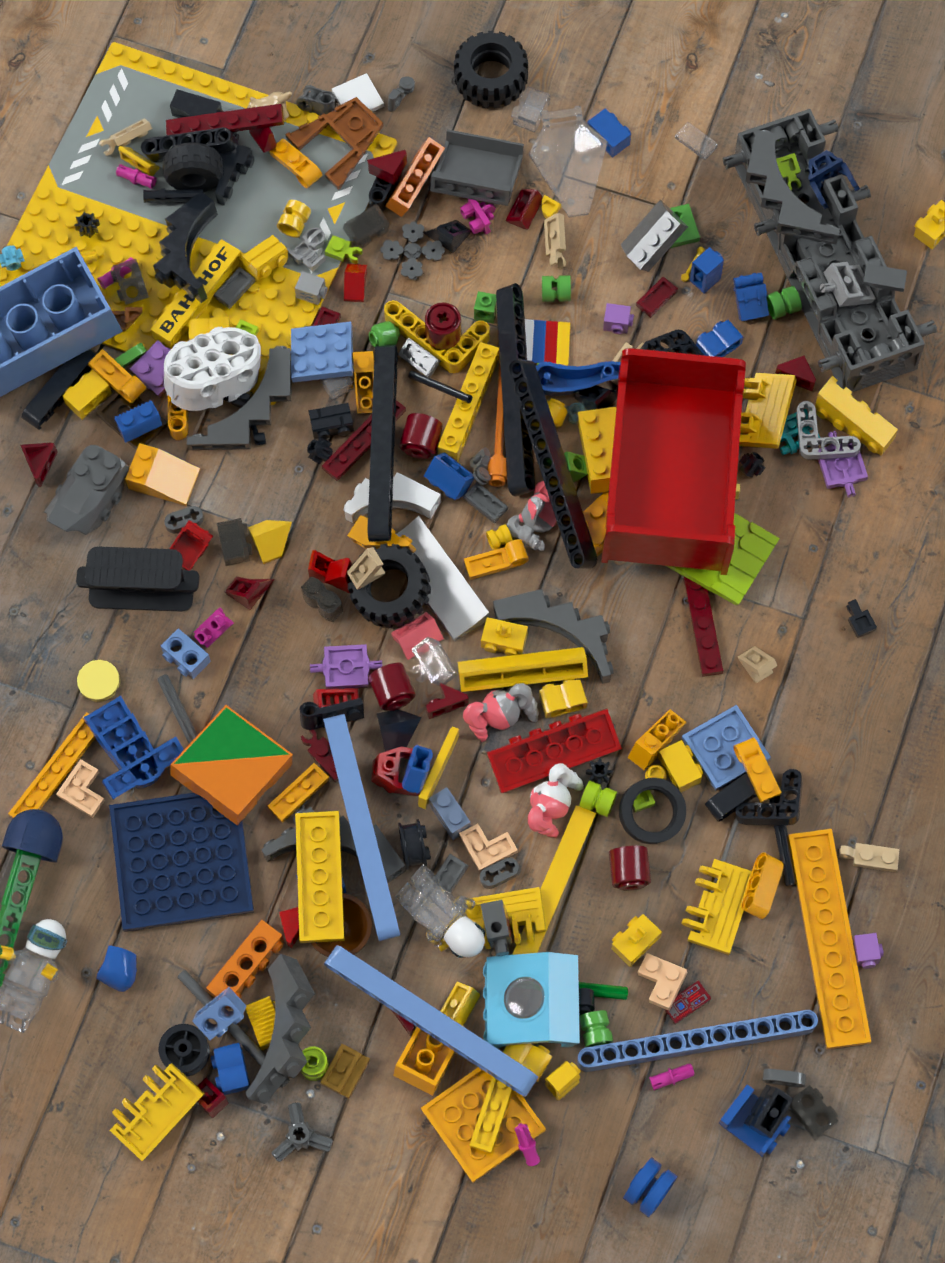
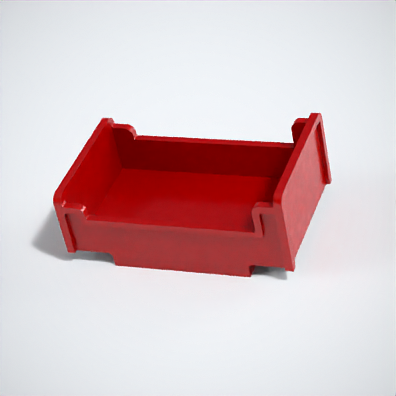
M633 348L622 350L618 375L606 533L601 563H608V560L714 570L721 571L720 575H727L735 545L736 525H734L742 399L746 362L744 360Z

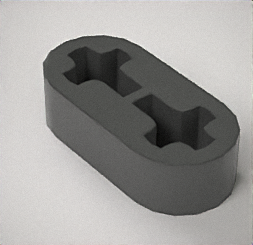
M191 506L168 514L165 517L164 523L167 531L175 534L180 533L188 520L197 523L199 526L203 523L204 517L199 507ZM192 513H195L197 516L196 520L191 518ZM171 520H175L177 526L173 527Z
M505 858L486 867L480 873L481 885L487 889H492L515 878L519 871L518 862L513 858ZM506 864H509V866L514 865L512 873H509V871L501 873V871L505 870ZM489 873L490 876L498 875L493 877V882L490 883L489 880L485 881L486 874Z
M764 1069L763 1082L790 1087H805L806 1074L778 1069Z

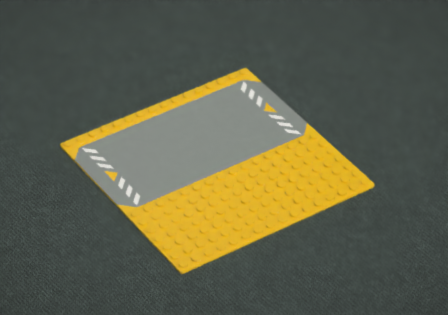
M113 42L7 246H15L16 249H21L25 261L21 262V267L14 271H9L6 267L2 268L0 264V287L74 247H77L80 253L95 250L98 260L86 265L112 311H125V307H142L143 313L126 331L109 338L101 344L126 352L137 344L142 343L148 351L156 342L152 338L150 330L152 323L160 318L165 306L171 304L176 292L179 290L176 285L169 288L164 283L160 284L155 278L156 272L153 265L163 258L159 242L169 235L166 229L165 218L187 202H166V204H162V202L144 203L143 190H161V188L176 190L164 178L163 161L154 162L160 166V169L154 175L157 178V182L153 189L140 184L135 185L130 180L116 176L119 164L134 170L136 169L121 159L119 146H115L114 152L106 156L103 152L109 149V145L100 146L99 142L109 139L111 135L145 118L150 122L152 129L141 138L135 137L131 139V143L125 147H130L149 159L141 151V144L147 138L167 135L166 120L177 118L172 116L170 103L177 89L219 101L224 112L246 109L251 97L261 99L269 95ZM286 101L289 116L284 121V125L269 128L273 132L276 143L284 138L294 146L286 138L285 134L296 131L305 123L309 124L317 120L320 115L314 112L303 111L296 104ZM329 126L300 150L302 154L318 166L323 175L309 188L303 187L296 175L273 158L269 151L264 153L249 133V130L238 131V144L251 148L252 156L254 157L253 166L248 168L246 174L240 173L237 183L234 182L232 196L230 199H227L225 205L217 203L215 195L217 186L204 192L206 196L214 201L218 215L206 225L196 239L190 256V270L194 274L198 269L199 263L210 254L212 246L218 244L221 239L241 250L242 255L271 235H274L279 242L292 251L302 242L301 237L306 231L313 227L322 229L325 234V244L316 253L319 256L325 255V250L332 235L351 242L369 205V191L376 179V176L369 174L367 160L393 153L397 140L378 133L345 183L338 190L325 177V173L347 155L352 148ZM289 200L300 201L311 209V214L307 222L304 223L305 227L300 237L297 238L287 236L277 228V223L281 215L284 214L283 210ZM83 212L90 215L94 213L95 219H99L98 233L92 235L91 238L88 236L81 237L79 231L75 230L74 225L77 224L76 217H80ZM318 234L311 242L318 243L321 241L322 236ZM325 255L326 261L312 272L303 263L298 265L294 258L291 259L288 256L284 266L276 267L266 278L262 277L258 281L255 280L253 285L230 309L213 298L198 318L229 317L231 327L236 328L240 319L259 328L256 337L261 346V361L258 380L255 386L249 390L250 392L255 393L264 378L269 360V349H274L276 346H285L291 350V329L312 326L324 301L322 298L319 305L296 298L295 286L302 271L324 278L325 285L329 290L342 261ZM132 257L138 268L125 275L123 280H117L106 289H103L97 278L109 272L114 265L118 266ZM241 262V263L239 264V266L236 268V270H237L239 267H241L243 270H245V269L242 267V262ZM189 330L186 332V334L183 336L180 342L189 341Z

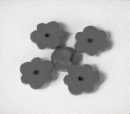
M415 221L402 227L404 232L403 238L411 242L404 249L399 245L398 241L392 242L391 240L384 241V246L380 248L385 260H397L399 255L404 252L408 261L402 263L401 275L411 280L423 274L421 269L422 263L416 260L420 257L421 252L423 255H426L427 260L433 259L434 261L441 260L442 254L445 253V249L440 241H428L421 250V247L415 242L423 238L424 226L417 224Z

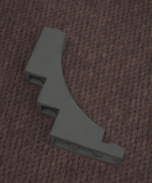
M756 130L745 182L765 186L761 207L780 211L776 233L836 245L840 228L831 224H820L822 214L811 209L798 199L785 183L776 161V134L768 130Z
M276 346L274 349H269V360L264 378L252 398L228 418L208 425V436L193 434L192 437H187L188 449H251V425H271V402L291 401L290 348Z

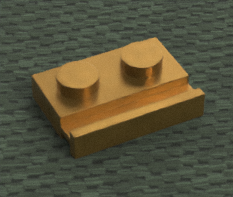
M341 1044L320 1084L350 1099L370 1062V1058Z

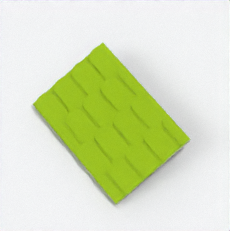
M734 513V525H736L735 545L727 575H720L721 571L667 567L732 604L739 605L780 538Z

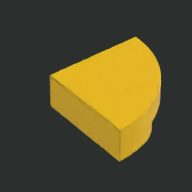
M546 195L543 196L541 204L544 217L547 219L557 214L561 209L560 203Z

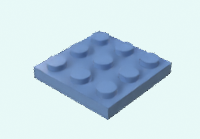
M351 322L291 329L292 382L353 376V335Z
M737 705L682 735V740L690 747L693 757L700 765L715 791L747 773L743 764L736 757L734 745L754 737L766 761L768 762L771 759V756Z

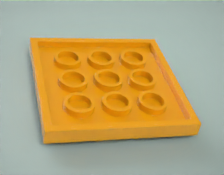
M479 1067L421 1107L423 1114L472 1183L520 1150L515 1132V1127L518 1124H526L533 1139L546 1131V1128L524 1097L512 1090L492 1154L470 1147L492 1079L490 1074Z

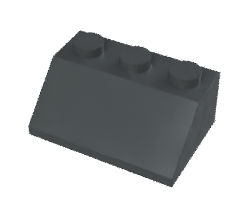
M659 200L622 242L621 247L626 256L640 270L649 272L688 226L662 200Z

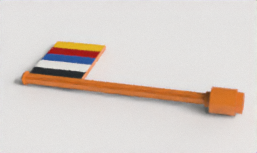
M525 319L527 360L534 362L535 365L542 362H552L568 366L570 322ZM500 360L495 450L487 466V471L491 476L489 485L494 487L504 486L507 481L506 458L503 456L504 417Z

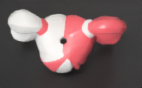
M562 763L555 764L550 769L549 781L533 788L530 794V803L533 808H531L528 814V825L534 832L546 835L547 837L557 838L559 835L558 829L552 824V819L556 820L564 817L571 805V795L567 787L578 791L584 789L582 779Z

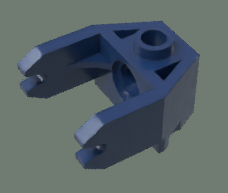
M826 150L809 160L810 174L808 179L824 210L829 208L821 192L824 180L842 174L847 176L855 191L860 190L847 164L830 151Z

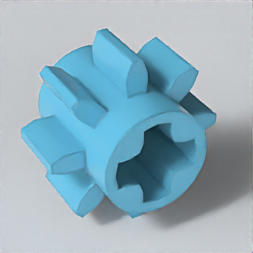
M15 246L4 247L2 254H0L2 268L6 267L9 271L19 269L21 262L25 261L21 249H16Z

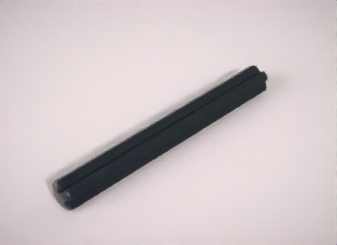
M780 795L769 799V803H780ZM774 825L780 861L784 865L782 871L785 886H794L797 880L787 826Z

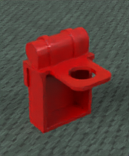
M188 520L169 549L178 550L182 554L183 570H191L199 557L207 549L213 535L208 530L198 526L197 523Z

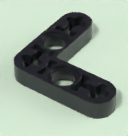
M679 329L648 340L641 347L644 350L655 349L654 351L684 354L691 352L694 355H704L689 335ZM660 343H665L669 348H664Z
M789 769L783 773L780 803H742L735 810L737 821L743 825H793L797 823L800 816L803 786L800 771ZM791 778H795L794 786H790ZM788 794L796 795V798L793 800L785 799ZM765 811L773 812L770 817L762 816V813Z

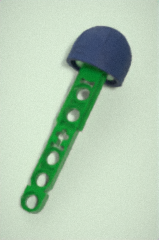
M30 809L16 815L9 823L2 843V848L16 853L0 911V936L2 934L8 936V943L5 945L7 947H14L40 861L57 862L62 846L63 833L59 822L54 816L43 810ZM22 864H23V865H30V868H28V867H21V866H22ZM22 870L27 873V879L23 883L18 880V874ZM16 891L21 895V899L17 904L12 901V895ZM11 916L14 918L13 922L6 920V917ZM3 927H6L11 929V931H6L2 929ZM2 959L0 965V988L5 977L3 972L9 963V960Z

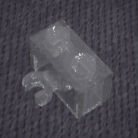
M426 637L411 649L420 663V666L416 665L410 670L415 674L418 671L421 672L420 676L416 678L417 682H424L428 677L431 683L440 686V683L445 685L459 675L438 640Z

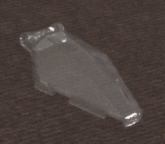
M580 105L574 106L572 109L548 112V110L541 111L543 127L529 156L569 218L589 215L607 141L583 119ZM576 117V120L557 123H550L549 121L551 119Z

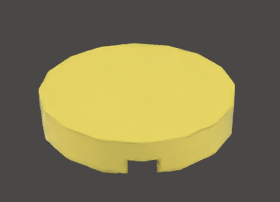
M94 660L85 664L79 671L77 684L84 697L91 699V701L100 702L114 696L120 685V677L115 666L108 661Z

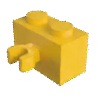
M942 200L937 205L933 204L927 211L925 218L921 217L914 226L916 228L914 237L932 250L945 237V202Z
M487 617L481 638V648L491 653H496V651L502 652L507 656L523 654L528 635V626Z
M644 914L639 918L635 916L627 924L629 928L624 933L618 932L612 939L611 949L629 967L661 938L662 931Z

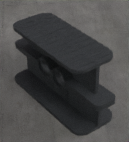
M99 546L89 550L86 566H81L77 570L76 583L80 588H89L88 599L94 608L182 612L189 610L193 604L194 592L199 588V573L195 570H182L183 557L175 549Z

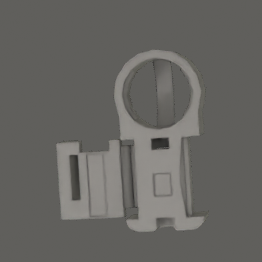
M317 227L308 229L301 237L302 242L292 251L288 248V256L291 259L294 258L298 265L303 263L312 272L326 261L324 254L321 256L316 254L317 250L325 244V234L322 229ZM318 234L322 236L321 241L318 243L311 242Z

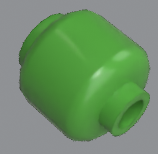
M390 321L373 325L369 332V341L373 347L396 345L400 337L399 328Z

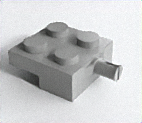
M848 262L831 263L823 272L828 283L821 284L820 290L822 293L833 292L839 307L869 304L876 299L870 286L863 285L864 273L860 265L849 266Z

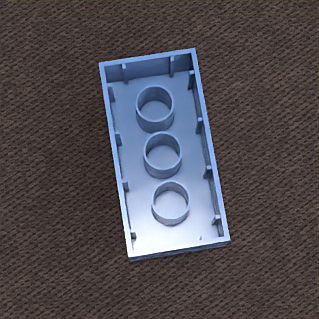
M77 247L0 287V397L123 332Z

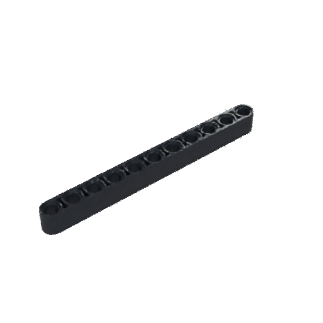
M514 283L496 291L507 482L509 492L512 496L516 497L535 490L533 446L508 370L512 360H527L523 291L519 284Z
M396 345L375 346L367 526L369 542L391 541L398 370V351Z
M512 360L508 368L569 561L574 568L591 569L597 564V554L536 366L530 360Z

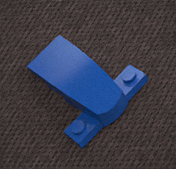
M121 696L83 718L104 751L119 769L116 773L102 780L112 799L133 787L136 789L146 788L154 784L164 769L170 766L184 750L177 737L153 749L145 731H142L134 714H131Z

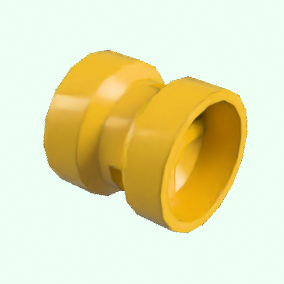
M506 524L499 526L496 531L489 530L486 532V537L492 550L499 549L501 544L506 545L508 542L513 541Z

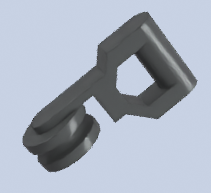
M402 77L399 81V88L393 89L389 94V111H395L402 99L414 91L415 81L413 78Z
M486 447L470 459V465L474 469L473 476L481 485H485L491 479L489 472L486 470L490 460V451Z

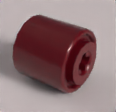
M446 302L436 303L425 314L426 339L434 348L441 350L450 349L460 341L462 336L461 314L452 304Z
M409 414L399 448L407 455L417 459L433 458L443 424L438 419L426 414Z
M391 663L382 666L368 677L381 710L392 711L408 705L416 696L402 663Z
M637 845L623 846L609 851L611 880L614 888L631 891L642 889L651 883L647 847Z

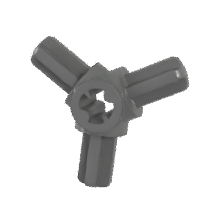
M301 1103L289 1104L288 1110L291 1125L288 1126L289 1133L285 1135L287 1139L272 1151V1156L278 1162H281L295 1149L299 1151L301 1148L308 1149L309 1146L329 1152L332 1148L333 1140L315 1134L314 1129L309 1128L308 1122H304ZM299 1131H303L305 1138L302 1139L301 1137V1140L298 1141L295 1134H300Z

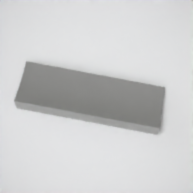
M418 516L396 535L401 537L403 534L413 541L411 544L416 548L414 553L423 563L430 578L431 593L427 595L429 598L427 605L455 642L485 623L487 617L489 618V611Z

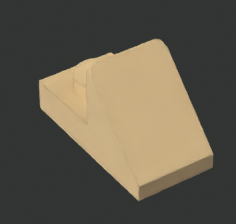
M374 547L367 548L347 572L357 590L385 574L382 568L383 563Z
M755 646L738 656L739 661L756 683L773 673L772 669L777 666L774 658Z

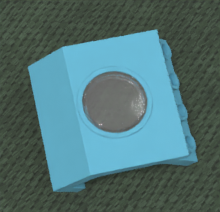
M542 952L487 957V962H485L483 967V976L485 977V987L483 990V997L485 999V1009L483 1012L485 1031L483 1040L497 1049L515 1044L560 1043L561 1047H572L580 1043L578 955Z

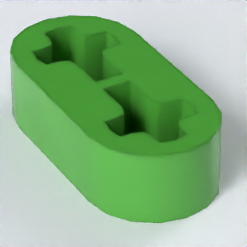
M139 343L114 360L125 368L142 357L147 350L142 343Z

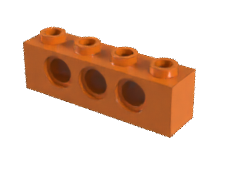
M428 137L421 145L385 207L402 217L412 205L445 147Z
M261 920L206 987L207 992L215 998L229 987L227 983L230 979L236 978L239 980L238 984L230 988L241 999L243 990L250 988L255 982V975L260 970H265L270 963L268 959L273 953L277 954L284 945L282 943L284 941L282 934ZM259 944L267 946L265 951L261 953L256 952L255 948ZM245 961L253 963L252 967L248 970L241 968Z

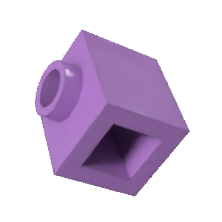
M607 303L603 330L611 331L615 334L627 333L628 326L632 327L634 314H630L631 306Z
M877 934L854 935L853 945L857 966H862L864 969L875 967L881 957H883L882 944H878Z

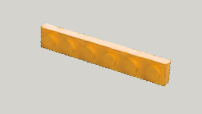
M86 712L10 810L8 815L11 818L26 810H41L95 740V736L83 719L89 713Z

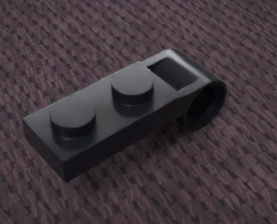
M361 698L321 708L314 702H305L299 709L301 726L306 730L325 728L323 719L345 714L346 722L364 718V704Z

